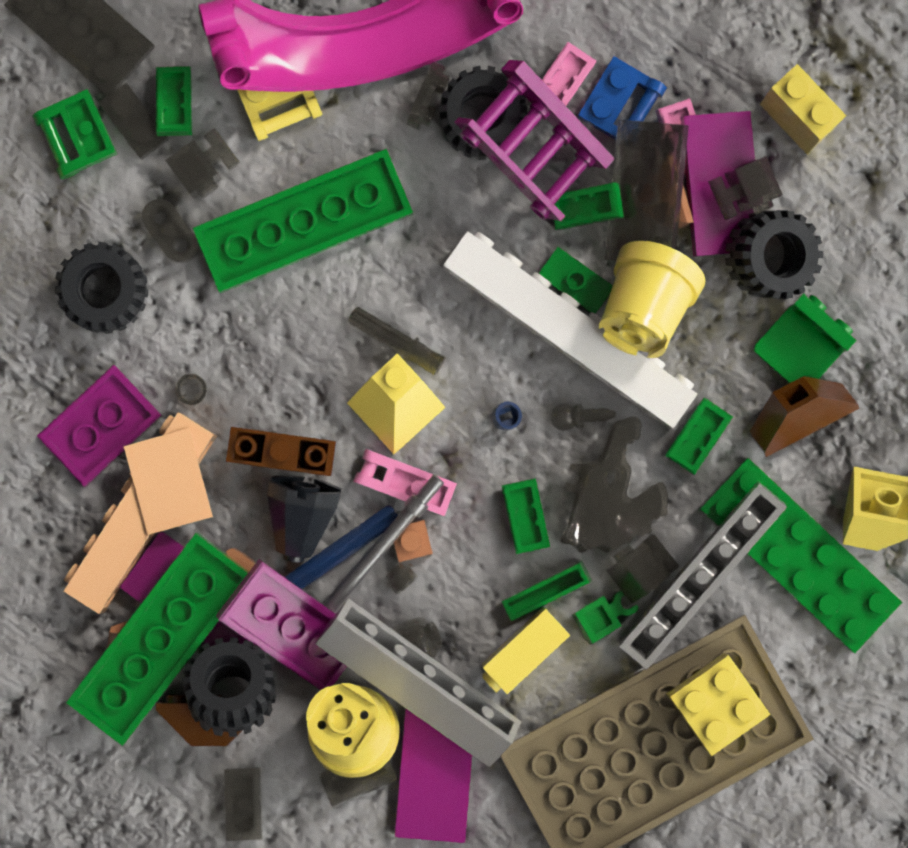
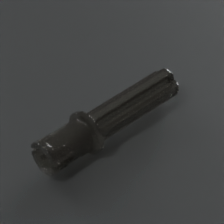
M356 307L349 316L348 322L403 355L405 362L410 361L433 376L439 372L446 359L444 355L421 343L419 337L415 339L410 338L360 307Z

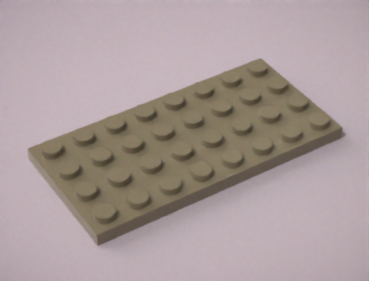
M743 614L652 664L647 670H641L514 740L501 755V758L550 848H618L814 740L746 615ZM725 653L730 656L771 715L711 756L666 693Z

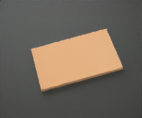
M189 428L124 446L130 468L129 474L133 479L140 505L139 509H141L148 535L213 517Z

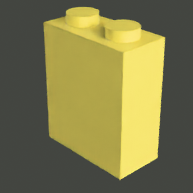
M798 64L769 90L760 103L763 109L806 154L813 150L846 117L844 112Z
M542 607L482 663V667L485 670L482 678L496 693L502 688L508 694L557 649L570 634L546 608Z

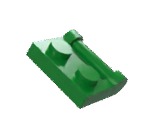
M88 89L39 110L32 115L36 126L41 127L58 165L56 171L61 180L70 178L80 171L118 154ZM62 116L80 156L74 160H70L53 122L57 117Z

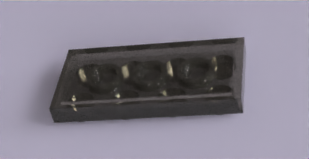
M8 0L4 4L10 12L108 98L117 91L155 48L151 41L104 0Z
M618 119L612 182L619 183L624 218L608 221L605 260L616 261L621 247L633 241L656 242L676 250L688 125Z

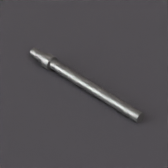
M433 474L417 494L413 493L404 503V510L323 605L335 613L416 516L420 518L428 509L427 503L444 484L439 477Z

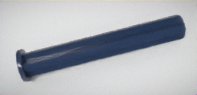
M387 505L286 575L285 578L299 588L304 589L383 534L398 517V514L392 506Z

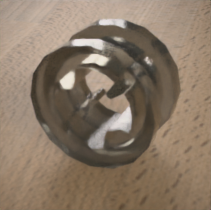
M186 374L176 383V396L184 404L196 405L206 397L207 385L200 376ZM191 379L197 381L196 386L201 385V393L195 394L193 400L186 399L187 394H182L181 391L182 386L188 385Z

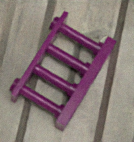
M508 60L501 68L503 74L508 78L506 88L476 122L473 119L458 117L454 123L462 130L460 136L473 148L479 147L532 202L530 208L537 216L543 220L550 218L561 221L565 215L554 205L586 167L606 169L615 158L524 61ZM518 95H524L531 102L529 106L531 110L498 146L485 132ZM541 119H547L554 127L552 130L553 135L521 170L509 158L510 154ZM564 143L570 144L577 151L575 153L576 159L544 194L532 180Z

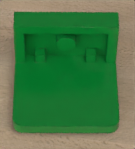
M803 293L796 298L756 343L754 352L782 378L791 383L803 376L820 379L842 353L847 352L857 340L851 336L853 330L850 326L839 318L834 321L824 312L827 307L817 297L813 295L807 297Z

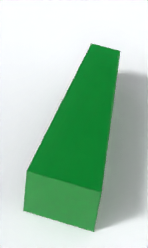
M580 561L503 600L502 604L510 620L513 621L590 583L592 579L583 561Z

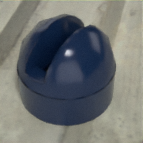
M506 401L494 408L491 418L496 428L508 431L520 424L522 413L515 403ZM511 412L513 418L500 421V415Z

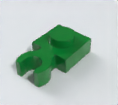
M628 589L617 591L612 596L611 603H608L605 596H601L572 614L589 645L620 628L622 625L617 618L618 616L625 617L637 612L639 609L637 605H633L628 609L623 608L621 605V598L629 593Z

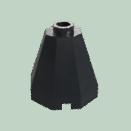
M296 475L272 476L269 481L267 498L276 551L283 554V559L291 562H303L304 558L312 556L337 509L342 488L318 479H314V484L304 482L305 477Z

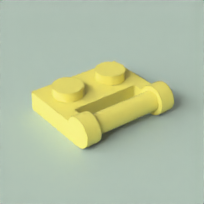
M237 89L258 141L268 138L267 134L311 116L315 119L323 115L313 91L273 92ZM304 96L306 104L261 121L260 113Z

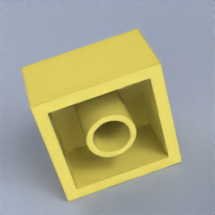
M725 653L666 693L711 756L771 715L730 656Z

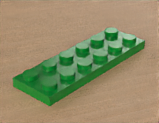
M386 148L198 225L193 230L217 289L221 294L413 215V211Z
M746 458L699 509L714 524L719 526L757 481L782 500L787 508L747 554L843 645L855 654L903 602L749 458Z
M196 532L66 703L123 746L218 623L217 613L249 571Z

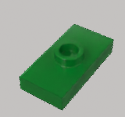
M191 66L156 67L157 136L192 135Z
M616 182L565 192L554 204L565 215L561 221L554 220L555 230L559 231L624 218L619 183Z
M560 247L556 248L539 272L541 276L551 283L553 288L560 293L564 292L579 302V306L590 314L591 312L597 313L613 287L612 284Z
M704 397L664 456L692 475H695L733 416Z
M536 478L502 485L515 553L520 554L550 547Z

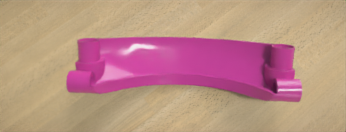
M215 0L198 4L202 27L207 37L214 65L222 86L230 90L273 92L326 90L361 85L394 77L446 58L485 39L507 25L520 19L524 10L520 0H389L357 12L329 16H302L268 9L250 0Z

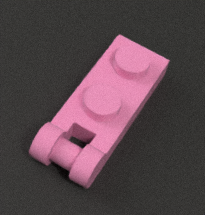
M365 449L362 457L365 460L361 472H356L353 482L406 502L413 493L417 494L433 474ZM378 465L387 468L383 481L373 478ZM439 477L444 484L427 503L429 506L427 510L445 516L457 483Z

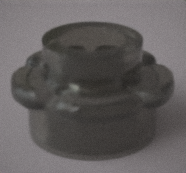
M402 563L396 565L386 575V578L389 580L386 584L387 589L391 588L398 595L412 584L418 577L412 570L413 565L409 564L406 567Z

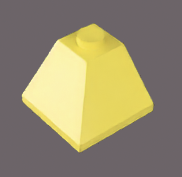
M398 353L377 371L347 402L393 454L398 452L445 409V406Z
M854 467L843 517V544L879 551L908 539V477Z

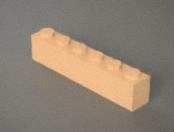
M180 412L175 417L170 415L163 423L159 433L166 435L189 428L198 464H200L217 438V435ZM132 476L128 478L121 490L125 496L119 505L113 504L106 512L102 520L106 525L100 535L93 534L85 545L83 552L87 553L80 566L75 563L64 579L68 585L63 592L98 614L106 612L120 590L119 587L130 574L155 533L147 534Z

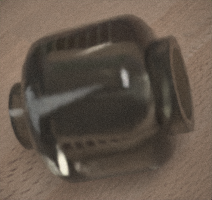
M416 617L398 623L392 628V630L433 659L437 656L438 649L442 647L441 636L436 624L428 622L423 617Z

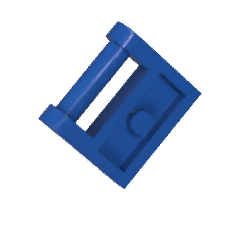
M613 56L578 114V118L621 144L632 148L637 140L635 134L657 98H661L664 95L667 87L662 82L645 75ZM638 85L646 91L625 126L620 128L614 123Z

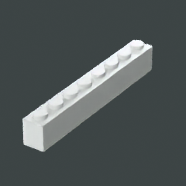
M467 231L444 263L443 269L663 426L669 430L675 427L697 396V393L691 390L694 386L691 381L678 373L675 377L663 370L665 363L658 358H647V356L645 357L639 352L634 356L611 345L603 337L604 328L599 329L601 317L592 312L587 316L577 309L580 304L574 298L564 292L559 296L550 290L551 283L536 272L532 276L520 268L523 263L508 252H505L502 256L492 249L494 242L480 232H477L474 236Z

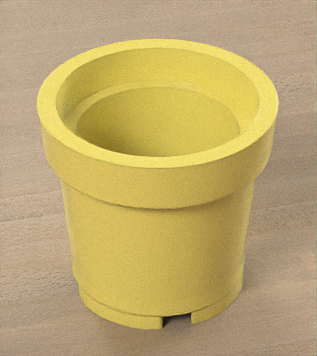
M650 241L629 242L623 245L619 251L614 267L615 281L604 314L600 320L599 329L604 328L603 337L617 349L634 356L637 355L638 350L649 352L647 358H657L665 353L669 341L687 308L693 306L705 286V277L702 270L693 260L671 247Z
M340 683L320 690L313 697L307 708L306 721L311 749L317 760L330 772L349 778L364 777L381 769L394 754L399 740V721L392 705L380 693L364 686ZM362 712H368L367 719H361ZM325 722L326 727L321 730V723ZM346 738H351L352 740L349 746L344 745Z

